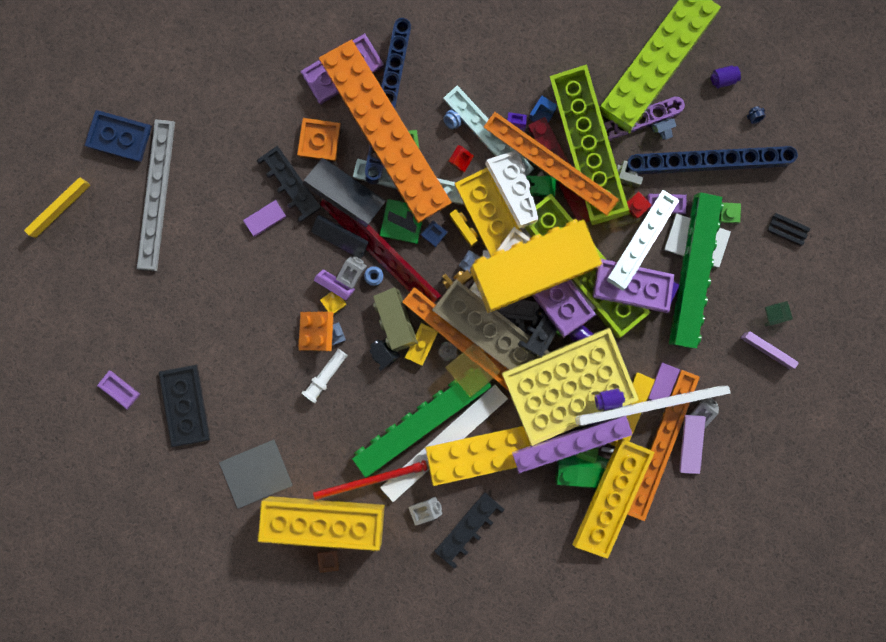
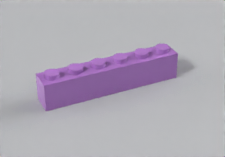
M622 416L514 451L512 454L517 469L521 473L631 436L632 432L626 416Z

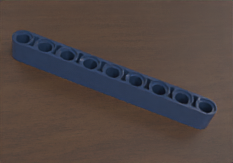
M399 18L394 23L381 87L386 96L393 101L391 104L394 109L396 108L411 30L410 21L406 18ZM404 27L406 31L400 32L398 28ZM401 45L403 49L397 50L394 46ZM396 62L400 66L393 68L390 64ZM393 80L396 84L390 86L387 84V81ZM370 145L365 167V179L370 184H377L382 178L384 166L379 159L372 157V154L375 152ZM371 170H375L379 175L377 177H370L368 173Z
M781 146L634 154L627 160L628 163L625 170L627 172L633 171L640 175L786 167L796 161L798 153L794 147ZM783 153L789 155V161L784 159ZM764 154L770 156V162L764 159ZM745 155L751 157V163L745 160ZM726 156H730L733 159V164L726 161ZM707 157L713 158L714 165L707 162ZM688 158L695 160V166L688 163ZM669 159H674L677 165L675 167L671 166L668 162ZM655 160L658 167H652L649 161ZM636 161L639 164V168H633L630 162Z

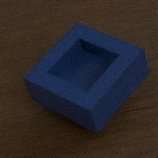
M432 220L421 236L436 248L448 232Z

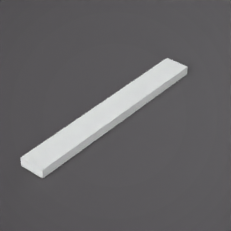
M494 385L427 446L464 439L508 398ZM425 448L403 467L411 466L417 462L421 463L422 460L426 461ZM422 470V472H414L389 479L380 488L394 502L427 471Z
M717 386L622 406V408L589 413L576 416L575 422L577 425L594 423L730 394V389L728 386Z

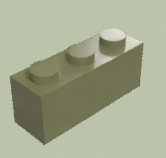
M392 288L373 296L375 300L373 303L374 308L381 317V320H379L380 326L387 335V338H385L387 346L398 352L418 344L406 307L402 303L403 299L400 291Z

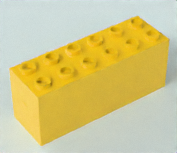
M577 219L566 223V226L562 229H559V227L550 229L545 236L535 235L529 238L530 240L525 244L522 241L513 244L508 251L501 249L492 253L493 255L488 259L484 256L474 260L475 263H473L470 272L487 312L490 313L596 270L601 266V259L584 220L579 222Z
M269 496L261 504L258 542L379 550L382 544L385 505Z

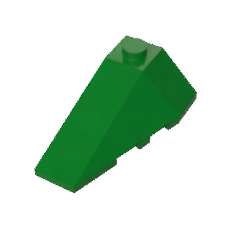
M577 454L557 460L555 477L557 485L595 488L598 487L609 462L608 459L598 455L596 462L591 463L577 458Z

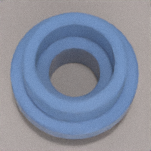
M453 110L446 112L443 118L446 126L450 129L458 128L461 125L460 115Z
M375 266L368 268L364 274L365 281L372 286L379 285L384 277L382 270ZM376 273L378 275L377 279H371V274Z

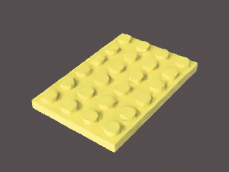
M610 328L543 355L542 358H536L502 373L532 446L579 426L575 422L576 416L603 411L598 410L595 404L594 396L598 395L599 392L618 388L620 392L623 391L625 396L623 406L639 400Z

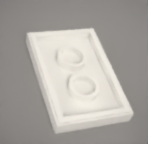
M675 214L664 247L665 251L684 256L690 223L689 217ZM720 228L717 232L715 239L717 240V247L713 251L712 257L714 259L713 267H720L731 231Z

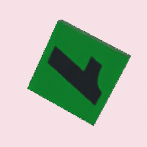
M388 199L380 236L418 244L422 221L420 223L416 221L405 202Z

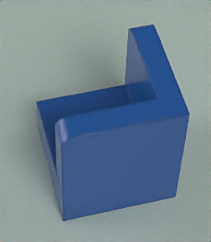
M541 96L528 119L535 122L545 117L549 122L558 105Z

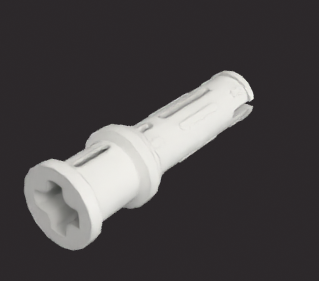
M337 349L320 374L312 378V383L302 394L316 403V398L322 390H326V384L348 355Z

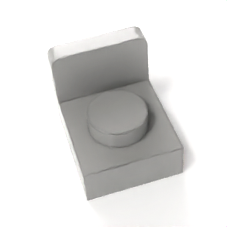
M624 160L621 165H617L620 181L623 184L638 188L642 183L643 177H640L638 173L633 171L625 172L628 161Z
M349 257L345 261L336 280L353 289L367 265L363 264L364 262L358 257Z
M712 398L701 399V402L689 415L704 416L706 418V428L718 415L719 407Z
M436 497L408 507L415 526L435 520L442 515V507Z

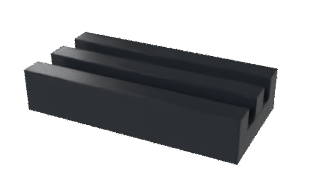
M774 213L766 231L799 246H803L804 240L808 236L807 233L811 228L778 213ZM776 219L802 230L803 233L789 226H786L780 222H777ZM773 225L801 237L800 240L773 228Z

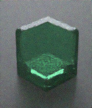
M788 301L765 307L768 318L765 326L793 320Z

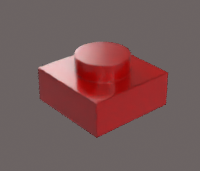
M458 145L449 162L460 171L465 172L474 156L463 146Z
M639 191L627 202L629 212L636 219L652 205Z

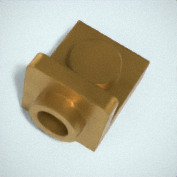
M461 270L453 278L464 285L472 278V275L468 270L465 272ZM444 274L442 276L444 279L442 283L448 289L453 282Z

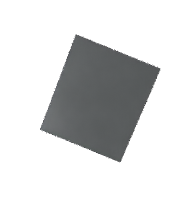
M275 440L219 462L237 509L293 486Z

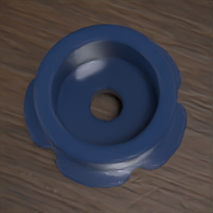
M758 106L750 109L747 119H750L753 124L762 121L766 117L765 109Z

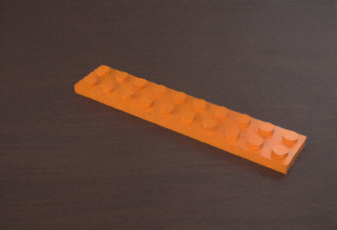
M351 39L319 57L321 65L416 221L420 223L451 205V200L353 40Z

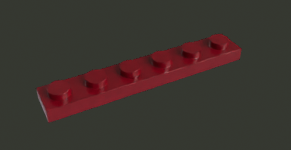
M545 117L528 125L529 131L537 142L569 163ZM556 180L575 219L578 222L584 220L585 224L590 222L585 200Z

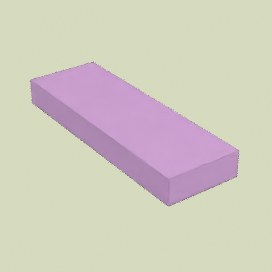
M745 332L742 335V340L788 369H795L797 367L798 361L752 332Z
M685 415L679 469L681 473L700 474L706 419L704 416Z

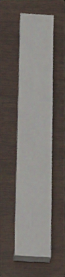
M155 119L137 263V269L157 271L175 128L174 121Z

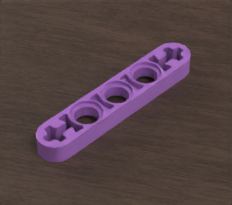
M672 97L651 105L643 115L645 123H637L631 133L679 115L685 106L683 99ZM673 102L680 104L678 110L676 108L669 109V114H667V108L671 107ZM656 108L661 109L663 116L655 117L653 110ZM612 120L604 123L606 131L611 130L612 124H614V130L617 133L614 134V131L609 132V141L629 134L628 131H621Z

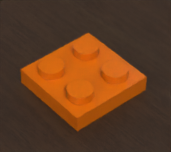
M303 118L298 157L319 160L324 158L327 161L336 162L341 123Z
M300 312L299 350L332 351L333 312Z

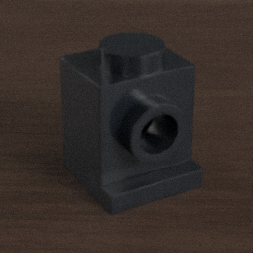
M377 339L370 345L371 349L369 352L372 354L373 360L381 365L378 368L380 371L388 368L401 357L397 351L387 346L386 339L381 341Z

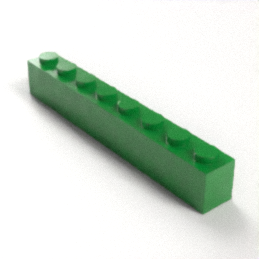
M700 192L693 197L669 345L697 349L701 342L700 329L704 324L703 311L708 301L706 293L711 283L709 275L714 265L712 257L713 251L717 247V240L715 239L720 229L719 216L723 210V197Z
M473 367L463 373L465 377L459 381L456 378L448 384V390L445 392L440 390L432 396L434 398L433 401L430 403L423 402L416 407L419 411L412 415L409 412L401 418L403 421L401 424L396 426L394 423L385 430L387 434L382 438L378 435L369 441L372 445L365 449L362 446L354 452L356 456L352 460L364 477H368L492 387L480 369L474 370Z

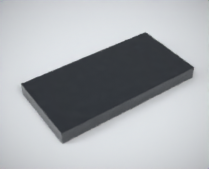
M324 158L318 162L302 183V185L366 228L386 201Z
M198 365L159 371L171 447L210 440Z

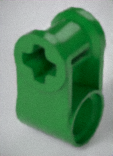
M526 176V179L532 186L530 188L531 196L546 198L552 194L555 197L556 179L552 176Z

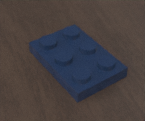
M95 110L85 146L141 162L152 126Z

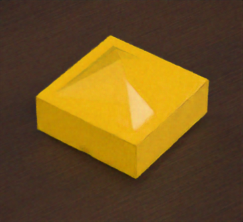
M333 292L320 299L327 311L333 312V314L347 305L343 298Z

